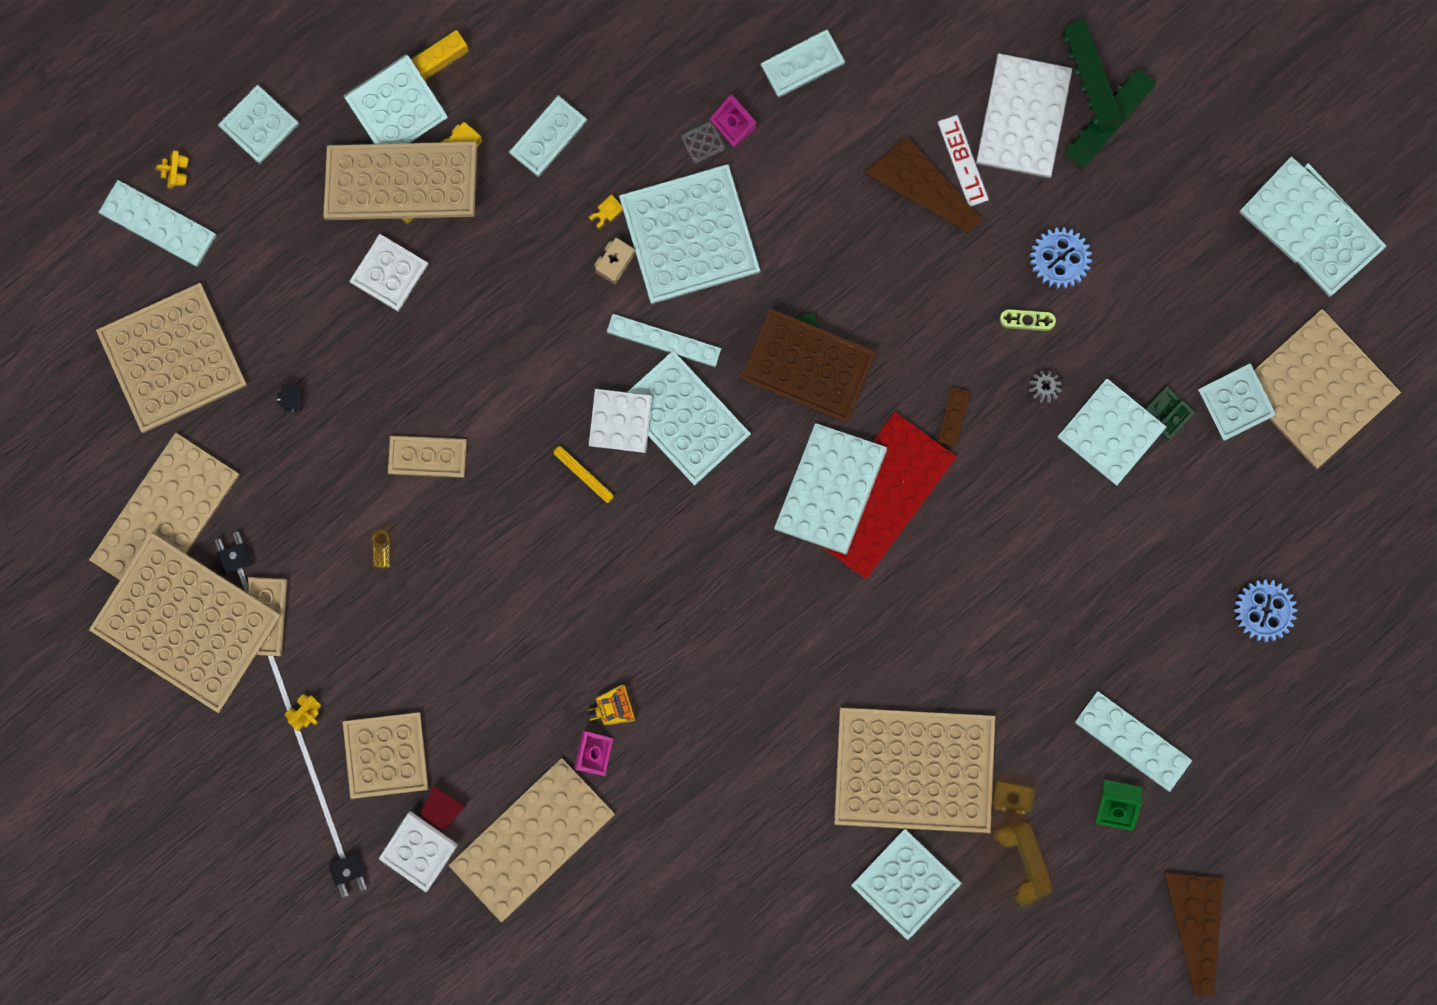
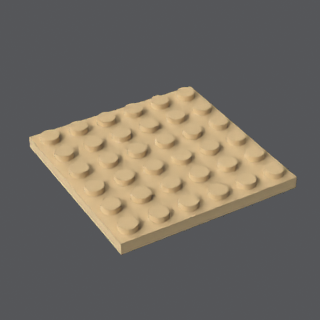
M201 283L96 330L142 433L247 386Z
M1323 309L1254 370L1276 413V416L1270 418V421L1315 469H1318L1401 393Z

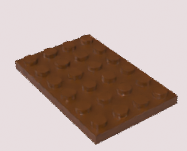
M770 308L741 380L847 423L876 352Z

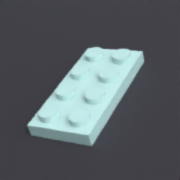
M825 30L761 63V67L779 98L845 64V61L828 30Z
M557 96L509 153L539 177L583 127L587 119L561 97Z

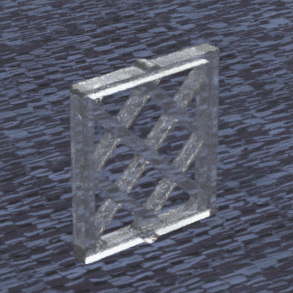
M711 121L681 136L695 164L725 149L719 133H717ZM707 127L705 132L700 131L701 129ZM709 127H712L714 135L708 133ZM697 133L704 134L703 140L696 139ZM706 136L713 137L711 143L705 142ZM715 138L719 140L720 146L714 145ZM686 139L692 140L691 146L687 145ZM695 141L701 143L700 149L693 148ZM704 144L710 146L708 152L702 150ZM712 147L718 148L717 150L711 152ZM692 150L698 152L697 158L693 156ZM701 153L706 154L705 156L699 158Z

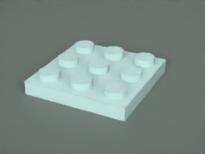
M257 85L224 118L219 127L254 160L261 164L299 123Z
M1251 364L1198 389L1224 441L1276 416Z

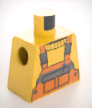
M621 685L596 698L598 707L587 710L590 721L602 718L604 725L635 721L625 685Z

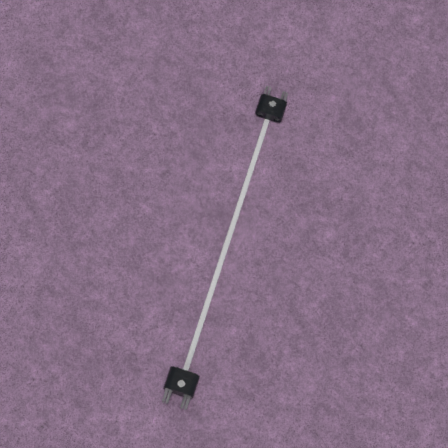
M234 532L235 546L225 549L221 538L215 540L218 549L217 556L224 575L237 571L243 589L247 593L248 583L243 569L252 566L253 562L246 543H243L240 533ZM268 656L288 711L292 706L274 656ZM294 729L340 860L328 864L335 886L339 887L342 898H345V896H349L345 887L347 882L356 879L360 891L367 889L363 879L365 874L357 854L345 857L301 731L299 730L298 732Z

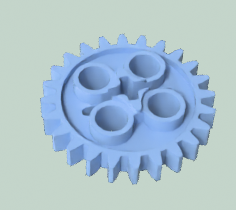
M1065 227L1062 232L1055 228L1054 233H1052L1049 229L1047 231L1048 236L1042 233V241L1036 239L1035 243L1038 246H1032V250L1035 252L1031 253L1030 257L1035 259L1030 264L1036 265L1032 272L1038 271L1039 273L1036 278L1043 277L1042 284L1049 281V287L1053 283L1056 284V289L1060 287V284L1066 289L1068 283L1074 287V280L1080 283V276L1085 278L1087 274L1084 271L1090 270V267L1086 265L1092 262L1091 259L1087 258L1091 256L1092 252H1086L1090 245H1083L1086 239L1079 240L1080 233L1074 236L1073 229L1069 233H1066ZM1063 241L1066 243L1067 248L1060 249L1057 243ZM1074 248V251L1067 254L1064 260L1058 261L1051 269L1047 268L1057 260L1058 256L1062 257L1069 249ZM1043 254H1051L1052 260H1045ZM1076 256L1079 259V263L1073 264L1069 257ZM1055 268H1062L1064 270V274L1057 275L1055 273Z
M1264 579L1262 585L1257 580L1255 581V587L1250 583L1248 584L1249 590L1246 588L1242 589L1244 595H1237L1241 601L1234 603L1239 608L1233 610V612L1239 613V616L1234 619L1241 620L1238 627H1245L1243 634L1249 631V638L1256 635V641H1260L1261 637H1263L1264 642H1268L1269 637L1272 641H1276V635L1281 639L1283 637L1282 632L1289 633L1287 627H1294L1290 621L1297 619L1292 613L1298 610L1292 608L1296 602L1290 601L1293 594L1287 596L1288 588L1281 590V583L1275 586V581L1272 580L1268 585L1267 579ZM1255 594L1262 596V604L1254 601ZM1268 594H1270L1271 598L1267 605V611H1270V613L1265 615L1264 626L1260 627L1261 621L1264 616V611H1262L1261 609L1266 607ZM1274 599H1278L1281 602L1280 609H1276L1273 606ZM1250 613L1257 614L1258 621L1256 623L1250 620ZM1269 618H1274L1277 621L1275 628L1269 626Z

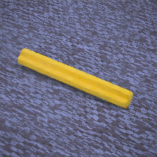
M561 446L554 450V455L606 503L613 499V494Z

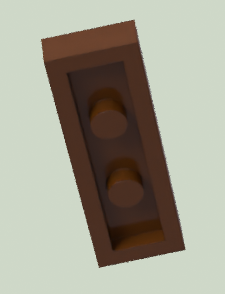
M951 387L938 439L939 444L957 447L970 394L969 391Z

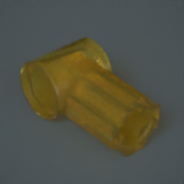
M377 530L372 535L373 568H390L391 536L384 530ZM385 534L386 542L384 544H378V535Z

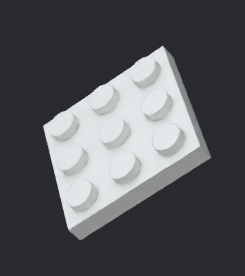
M379 234L349 282L399 312L429 264Z
M595 389L589 446L646 453L652 395Z
M410 811L379 860L427 892L458 844Z

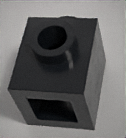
M282 384L281 393H278L277 404H280V408L285 410V413L295 414L296 411H302L303 387L301 385Z

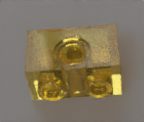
M996 781L992 805L995 806L996 810L1007 811V808L1014 809L1016 814L1026 815V812H1031L1035 789ZM1010 793L1017 795L1018 801L1016 804L1008 802V795Z

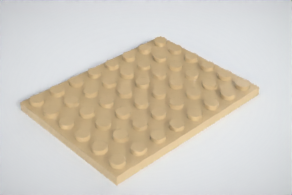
M150 532L89 630L212 710L220 713L278 622L281 614L158 535Z
M840 708L834 825L990 833L995 716Z

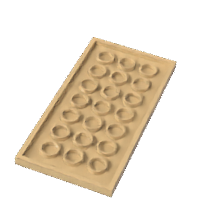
M477 143L327 145L323 218L325 220L474 217Z
M175 433L89 560L121 580L150 532H153L187 554L240 474Z
M561 758L448 866L487 908L503 922L615 814Z

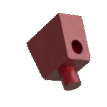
M433 786L420 815L427 819L426 823L433 828L439 827L445 830L466 807Z

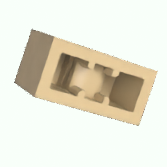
M617 238L613 242L609 241L605 248L607 252L603 257L600 256L595 263L596 273L613 284L617 283L636 254L634 248ZM615 257H617L618 262L614 261L611 264L610 258L614 259Z

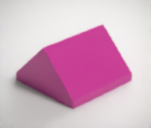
M730 95L710 118L733 147L737 146L756 130V122L733 95Z
M583 731L575 770L605 776L613 738Z

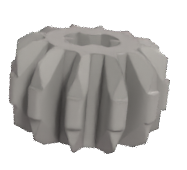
M1040 371V377L1034 374V380L1029 382L1031 386H1034L1029 389V392H1036L1033 398L1036 399L1040 396V403L1043 402L1044 398H1046L1047 403L1051 402V397L1056 400L1058 397L1056 393L1061 392V389L1057 386H1060L1062 383L1061 381L1055 382L1058 375L1050 377L1051 371H1048L1046 376L1044 371ZM1042 383H1044V385L1046 383L1049 385L1048 391L1047 389H1042Z

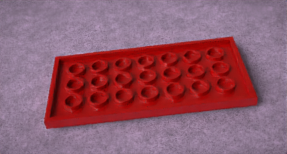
M894 412L873 441V443L887 447V451L847 555L822 547L865 580L957 458L896 412Z

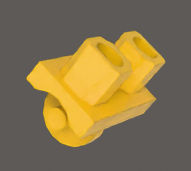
M173 151L170 154L169 165L168 159H162V165H156V170L161 172V178H166L168 172L167 188L173 189L174 186H184L186 184V175L178 174L177 167L186 169L188 157L179 155L178 151Z
M304 694L297 701L301 705L297 712L291 708L285 713L288 723L298 732L303 726L307 727L310 723L314 725L318 723L314 718L319 714L317 710L321 707L315 698Z

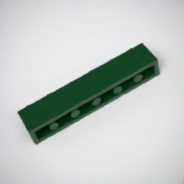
M1083 19L1063 26L1064 34H1062L1064 44H1068L1070 47L1068 54L1070 60L1075 61L1074 71L1076 76L1081 77L1080 87L1082 93H1087L1088 99H1086L1088 109H1092L1094 112L1092 120L1095 127L1099 126L1102 132L1122 125L1121 114L1086 20Z
M1140 69L1136 73L1132 71L1126 78L1127 83L1124 87L1120 85L1113 93L1122 117V125L1156 85V82ZM1091 118L1089 121L1091 125L1087 129L1084 127L1077 135L1079 139L1075 143L1072 141L1066 147L1065 151L1067 153L1065 158L1080 171H1083L1122 125L1101 132L1099 126L1095 127Z

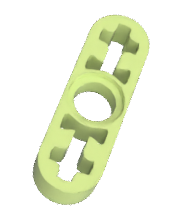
M1005 310L1000 316V323L1005 328L1049 331L1054 327L1056 319L1049 312ZM1007 314H1010L1011 318L1016 319L1017 315H1020L1019 325L1016 324L1017 320H1011L1010 324H1008L1004 318ZM1029 315L1033 318V323L1025 325L1022 318ZM1036 316H1039L1038 320H1044L1045 317H1048L1049 321H1052V323H1049L1048 326H1045L1044 322H1039L1038 326H1035L1037 321Z

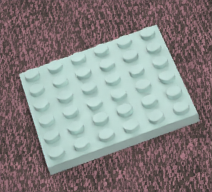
M728 164L619 196L651 304L760 273Z

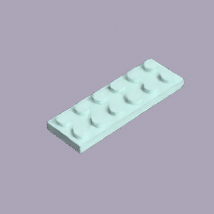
M117 180L99 210V213L197 268L216 237V234L119 180Z
M1098 691L1074 722L1168 792L1171 791L1192 762L1190 758Z

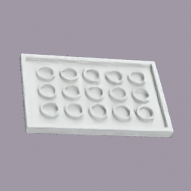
M998 54L976 163L1051 178L1072 68Z

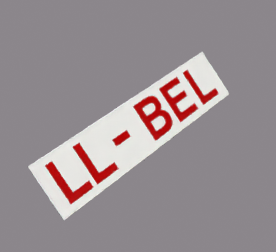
M958 116L938 121L967 203L973 206L988 201Z

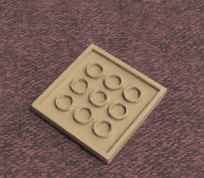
M420 712L343 721L351 799L429 790Z

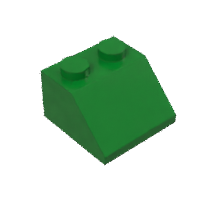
M1104 780L1100 792L1095 824L1134 831L1142 804V787Z

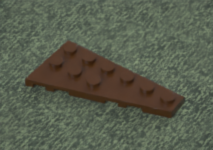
M908 136L865 172V175L874 178L882 185L893 189L901 196L931 211L934 215L947 220L948 223L967 234L983 221Z
M1164 873L1193 994L1214 996L1223 878Z

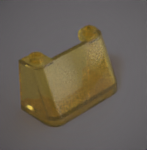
M1020 822L992 832L994 840L999 841L1004 847L1017 845L1029 882L1021 884L1018 895L1014 897L1017 906H1025L1050 895L1052 883L1032 827L1028 823Z

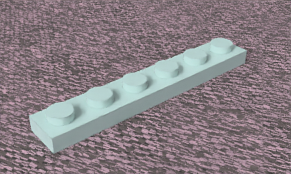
M615 314L612 315L607 330L609 334L668 353L674 351L678 356L712 367H716L721 352L719 347Z

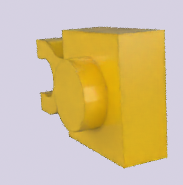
M610 195L598 206L600 212L592 214L589 219L593 221L595 218H599L601 221L596 226L600 229L606 219L611 222L622 213L623 207Z

